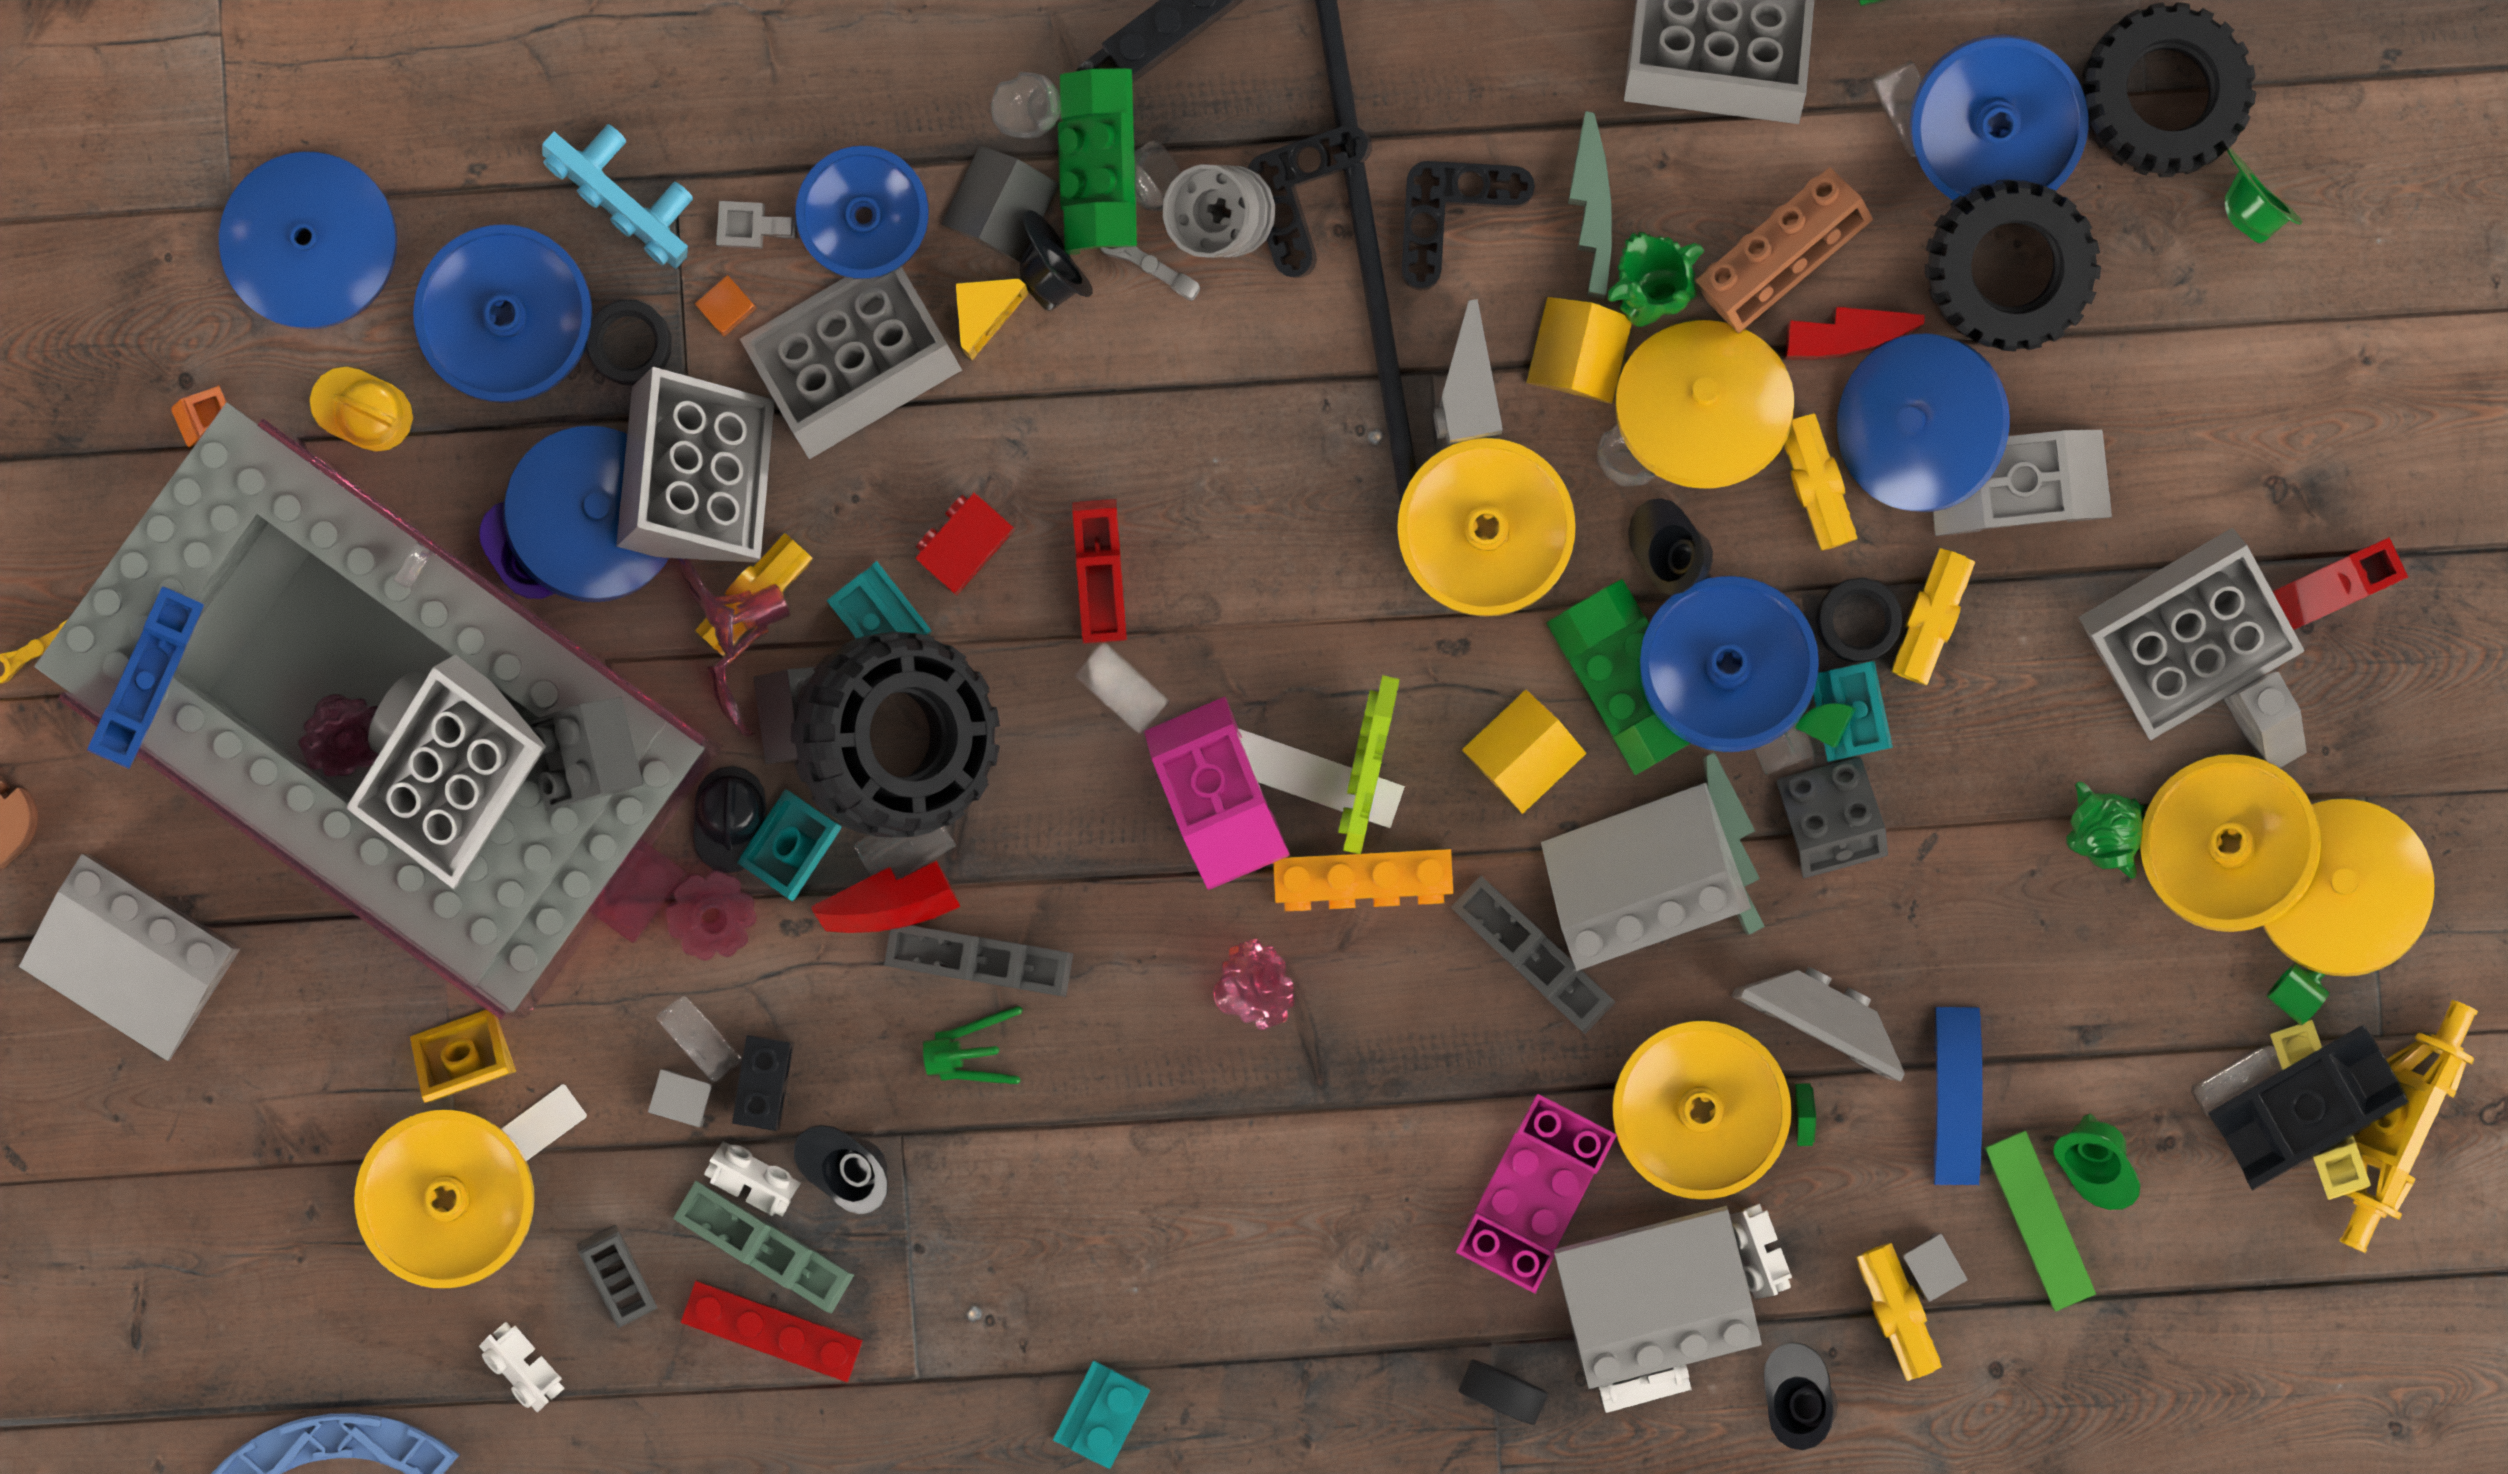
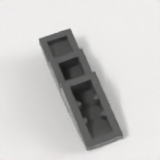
M1481 875L1450 907L1584 1034L1616 1003L1582 970L1576 971L1573 961Z
M911 925L890 930L884 966L1066 997L1074 953Z

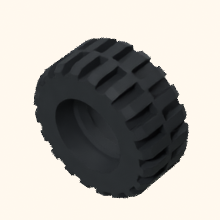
M2164 2L2151 4L2147 9L2141 11L2137 9L2127 14L2117 24L2115 23L2098 41L2091 51L2092 55L2086 62L2083 70L2084 85L2082 90L2087 103L2088 127L2092 126L2096 133L2093 139L2100 149L2105 146L2114 154L2111 157L2112 160L2121 166L2127 163L2134 167L2133 172L2142 175L2152 172L2158 173L2159 177H2173L2178 173L2186 175L2198 171L2201 167L2212 163L2237 141V137L2249 122L2250 116L2248 114L2250 108L2255 104L2256 91L2252 90V81L2256 79L2254 65H2248L2245 57L2249 53L2243 41L2240 43L2236 42L2231 35L2235 30L2226 21L2220 25L2212 19L2214 13L2204 8L2197 12L2191 10L2190 4L2176 2L2173 6H2165ZM2156 50H2172L2187 56L2197 64L2206 79L2209 96L2205 110L2196 122L2186 128L2176 131L2157 129L2143 121L2130 104L2127 95V80L2130 71L2140 58Z
M1996 180V183L1981 184L1971 188L1972 192L1964 197L1958 196L1950 203L1951 209L1945 216L1940 215L1934 225L1937 227L1933 239H1928L1926 251L1929 252L1928 264H1924L1925 277L1929 279L1931 286L1929 293L1933 302L1940 308V314L1958 332L1969 339L1989 348L1994 347L2002 351L2016 352V349L2025 348L2032 350L2041 348L2042 343L2049 340L2055 342L2065 336L2064 330L2071 324L2076 326L2084 317L2081 312L2086 304L2092 305L2097 293L2092 291L2095 279H2100L2101 266L2097 265L2096 254L2100 253L2098 241L2093 239L2090 229L2092 226L2086 216L2078 212L2077 206L2072 201L2058 194L2055 190L2024 180ZM2009 223L2024 224L2037 230L2046 239L2053 255L2052 274L2046 288L2033 301L2015 307L1997 305L1985 298L1975 285L1971 270L1973 253L1982 237L1995 227Z

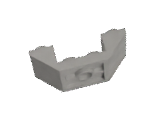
M2102 429L2062 430L2008 436L2006 448L1998 467L1980 490L1953 507L1932 511L1935 536L1980 532L1983 529L2057 521L2076 522L2112 518Z

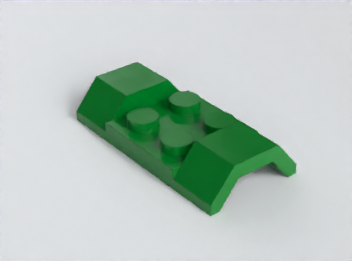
M1087 69L1060 74L1062 122H1058L1060 210H1064L1065 252L1068 255H1078L1081 250L1102 247L1137 246L1132 69Z
M1623 578L1546 622L1634 775L1639 774L1690 744L1674 734L1661 722L1645 696L1640 676V656L1643 638L1649 621L1642 613Z

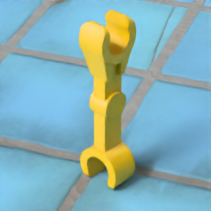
M67 620L62 622L59 628L39 639L31 640L28 645L17 651L0 654V661L5 666V672L0 677V684L10 681L25 663L36 657H41Z

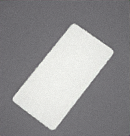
M562 1084L504 1126L502 1130L516 1143L527 1161L584 1120L587 1115L566 1085Z

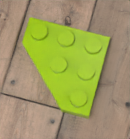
M1382 675L1379 691H1369L1347 794L1355 795L1352 808H1343L1338 833L1346 834L1343 851L1361 854L1399 686L1400 679Z

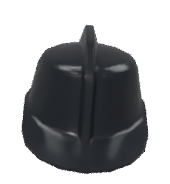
M1031 210L1025 212L1023 222L1031 243L1021 258L1020 275L1022 282L1026 284L1028 292L1043 309L1048 311L1057 308L1076 293L1084 297L1091 296L1093 288L1088 278L1074 263L1071 256L1065 252V246L1053 227L1037 212Z
M1663 498L1648 500L1638 507L1630 521L1628 530L1629 545L1637 561L1661 592L1670 595L1681 594L1690 589L1695 583L1712 578L1709 573L1713 562V549L1710 541L1695 528L1680 507L1673 501Z
M734 766L723 767L708 774L698 786L695 798L693 833L695 850L701 860L713 870L732 873L745 869L737 861L759 830L766 815L764 788L756 776L746 769Z
M825 1125L809 1127L798 1136L794 1145V1160L799 1171L808 1181L849 1212L857 1214L870 1213L883 1204L888 1194L887 1163L884 1154L876 1145L867 1140L853 1139L850 1135L836 1127Z
M1791 1342L1781 1345L1769 1355L1764 1368V1384L1771 1430L1781 1443L1791 1449L1806 1450L1814 1448L1826 1439L1832 1428L1838 1407L1836 1394L1831 1388L1826 1364L1817 1351L1801 1343Z

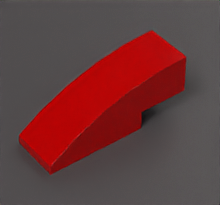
M1836 307L1832 313V324L1791 320L1787 324L1784 360H1822L1867 352L1919 329L1925 322V315Z
M1117 499L1072 502L1083 644L1127 640Z
M936 860L899 880L891 867H888L811 906V909L826 932L864 933L911 926L934 919L961 906L946 875Z

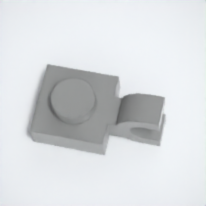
M719 201L716 245L719 247L763 249V236L796 239L797 224L792 217L765 216V204Z

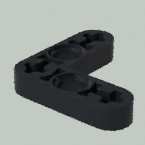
M1352 125L1341 126L1260 154L1250 162L1248 169L1257 174L1264 172L1263 164L1266 162L1270 167L1279 169V174L1273 177V182L1278 191L1286 188L1287 195L1274 196L1275 206L1286 203L1293 211L1291 224L1283 229L1273 225L1267 238L1274 264L1283 275L1293 278L1305 277L1312 272L1317 261L1316 250L1295 187L1365 162L1372 151V140L1369 134L1362 128ZM1347 134H1350L1354 139L1361 140V145L1355 148L1356 156L1352 157L1347 152L1334 154L1332 156L1337 161V164L1331 166V156L1324 145V141L1329 140V147L1336 148L1346 143L1345 136ZM1314 147L1321 155V163L1317 170L1306 173L1300 168L1298 157L1305 148ZM1299 230L1301 237L1292 238V241L1297 251L1305 252L1306 258L1300 260L1301 268L1297 270L1294 265L1285 263V258L1291 255L1290 247L1286 241L1278 244L1277 236H1289Z
M1424 161L1414 165L1408 173L1406 182L1401 268L1402 278L1405 283L1412 289L1422 291L1430 289L1438 282L1442 270L1445 204L1501 208L1522 207L1532 198L1535 188L1534 179L1530 172L1522 167L1438 161ZM1423 171H1431L1432 178L1439 180V186H1432L1430 191V202L1439 201L1438 209L1428 205L1411 206L1412 199L1421 202L1422 188L1420 185L1414 184V178H1421ZM1472 172L1481 177L1483 190L1480 194L1468 197L1460 192L1458 180L1465 173ZM1489 173L1498 174L1496 183L1503 184L1509 183L1511 176H1519L1520 184L1527 185V191H1521L1518 199H1512L1508 190L1496 189V199L1487 198L1491 185ZM1419 214H1428L1436 221V232L1429 238H1420L1411 229L1412 220ZM1409 243L1421 247L1437 246L1436 253L1427 250L1426 264L1429 267H1434V274H1427L1423 282L1417 281L1416 274L1409 272V266H1415L1418 261V250L1409 251Z

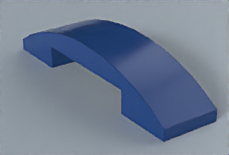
M162 586L144 624L141 636L111 701L102 715L87 751L130 769L168 690L205 604Z
M1935 1007L1936 1140H1934V1185H1979L1983 1099L1980 1008Z

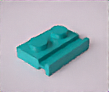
M877 561L826 600L856 639L886 632H908L928 635L932 632Z
M1875 661L1818 673L1813 694L1816 707L1824 704L1842 703L1856 708L1837 748L1824 743L1828 762L1893 748Z
M1093 1360L1053 1441L1110 1470L1151 1389Z

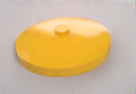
M1688 321L1672 325L1655 333L1645 340L1630 356L1622 370L1617 386L1616 417L1621 436L1630 452L1644 467L1655 475L1686 487L1719 488L1739 483L1754 476L1764 469L1780 452L1789 435L1793 419L1794 392L1792 382L1778 354L1764 340L1752 332L1744 329L1738 334L1728 323L1721 321Z
M1480 438L1462 441L1432 456L1422 465L1409 482L1398 514L1400 550L1414 580L1431 598L1454 611L1473 616L1489 617L1510 614L1528 607L1542 598L1563 574L1570 560L1575 541L1576 527L1573 504L1569 492L1558 473L1534 451L1520 444L1502 439Z
M2235 754L2204 758L2184 767L2170 777L2157 791L2147 808L2143 819L2140 852L2145 873L2151 886L2164 904L2175 914L2196 926L2224 932L2254 929L2276 920L2289 911L2309 888L2318 867L2321 850L2319 823L2307 795L2299 784L2285 771L2265 760Z
M2332 799L2312 804L2319 823L2321 836L2320 858L2316 873L2302 898L2289 911L2276 920L2263 925V928L2282 953L2309 970L2321 974L2344 977L2358 976L2380 970L2392 964L2409 951L2422 934L2428 922L2433 905L2435 886L2433 869L2428 853L2419 837L2407 823L2389 810L2378 805L2355 799Z
M1690 1021L1667 1027L1655 1033L1640 1044L1630 1055L1615 1085L1612 1118L1615 1134H1617L1616 1137L1624 1155L1634 1169L1647 1181L1676 1196L1689 1199H1715L1747 1188L1771 1168L1779 1157L1788 1136L1791 1122V1099L1789 1088L1780 1066L1771 1053L1758 1040L1748 1033L1727 1024L1711 1021Z
M433 1110L410 1116L398 1122L373 1144L365 1156L357 1176L354 1204L357 1224L367 1247L376 1259L390 1272L420 1286L456 1288L479 1282L491 1276L509 1262L522 1245L528 1233L533 1217L535 1197L529 1166L516 1143L502 1129L492 1122L471 1113L456 1110Z

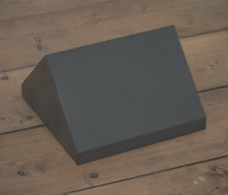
M980 145L941 225L1020 263L1023 254L1031 243L1025 230L1023 215L1028 210H1031L1044 217L1059 187V183L1017 158Z

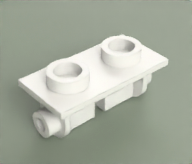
M724 1141L711 1157L710 1164L704 1174L711 1178V1184L736 1197L739 1196L744 1185L749 1186L752 1189L745 1202L768 1213L770 1216L776 1213L783 1217L791 1202V1198L801 1182L793 1179L783 1168L769 1166L754 1158L747 1149L738 1145H730Z
M1756 1204L1743 1209L1744 1211L1729 1214L1748 1288L1752 1292L1754 1299L1775 1296L1778 1292L1791 1288L1788 1279L1792 1278L1781 1248L1767 1253L1764 1245L1778 1240L1768 1211H1762L1761 1205Z
M505 1322L493 1333L498 1339L497 1341L490 1334L479 1346L484 1351L482 1357L492 1371L496 1374L503 1373L512 1383L513 1387L511 1390L517 1400L527 1408L532 1406L538 1413L549 1402L544 1396L545 1394L552 1400L565 1389L560 1384L562 1378L542 1356L529 1366L524 1359L535 1348L519 1331L516 1325L511 1328Z
M1686 1365L1599 1386L1606 1413L1692 1390Z

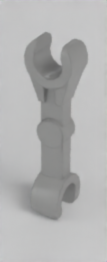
M1136 246L1117 247L1115 249L1100 248L1108 257L1136 264L1145 273L1152 274L1171 286L1172 290L1189 301H1193L1200 291V286L1195 280L1183 273L1175 272L1159 262L1155 256L1146 254Z

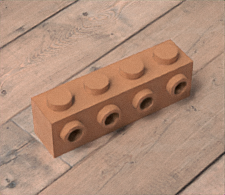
M1829 167L1819 176L1812 178L1805 185L1804 189L1789 202L1775 209L1770 218L1757 229L1743 236L1737 245L1719 261L1710 264L1695 282L1707 303L1739 334L1873 221V218L1862 197Z

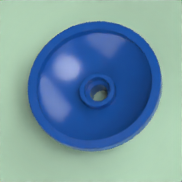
M871 146L847 147L824 157L805 177L796 201V224L806 249L823 267L847 278H877L899 269L912 258L925 237L929 220L927 195L915 171L897 155ZM866 208L872 211L873 216L870 222L861 224L856 220V214L859 210Z

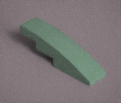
M1585 111L1568 204L1585 207L1577 250L1594 253L1587 296L1604 299L1607 291L1612 250L1611 195L1606 156L1595 114Z
M1714 752L1703 758L1704 781L1707 784L1745 889V886L1760 879L1740 841L1741 838L1755 832V829ZM1745 889L1751 909L1737 914L1745 934L1750 935L1765 926Z
M696 1180L673 1218L737 1260L750 1265L778 1284L791 1289L829 1313L834 1311L854 1277L852 1273Z

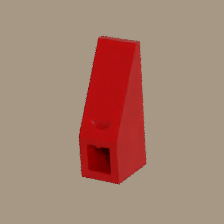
M2390 537L2272 592L2291 627L2295 630L2408 578V575Z

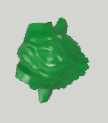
M1639 231L1638 235L1632 233L1629 239L1625 240L1626 247L1622 250L1623 255L1620 257V264L1617 267L1620 281L1608 291V300L1610 302L1623 300L1620 310L1625 313L1633 325L1644 327L1657 321L1662 315L1677 314L1689 302L1698 297L1697 286L1694 281L1696 274L1692 266L1698 257L1704 253V249L1700 244L1692 243L1680 247L1677 241L1673 242L1669 237H1653Z
M2077 782L2075 787L2077 790L2078 806L2070 820L2073 830L2066 836L2068 848L2073 852L2088 857L2093 865L2101 869L2118 868L2129 878H2135L2137 870L2134 856L2140 848L2142 838V824L2145 816L2144 805L2139 804L2135 798L2130 800L2118 794H2094L2085 783Z

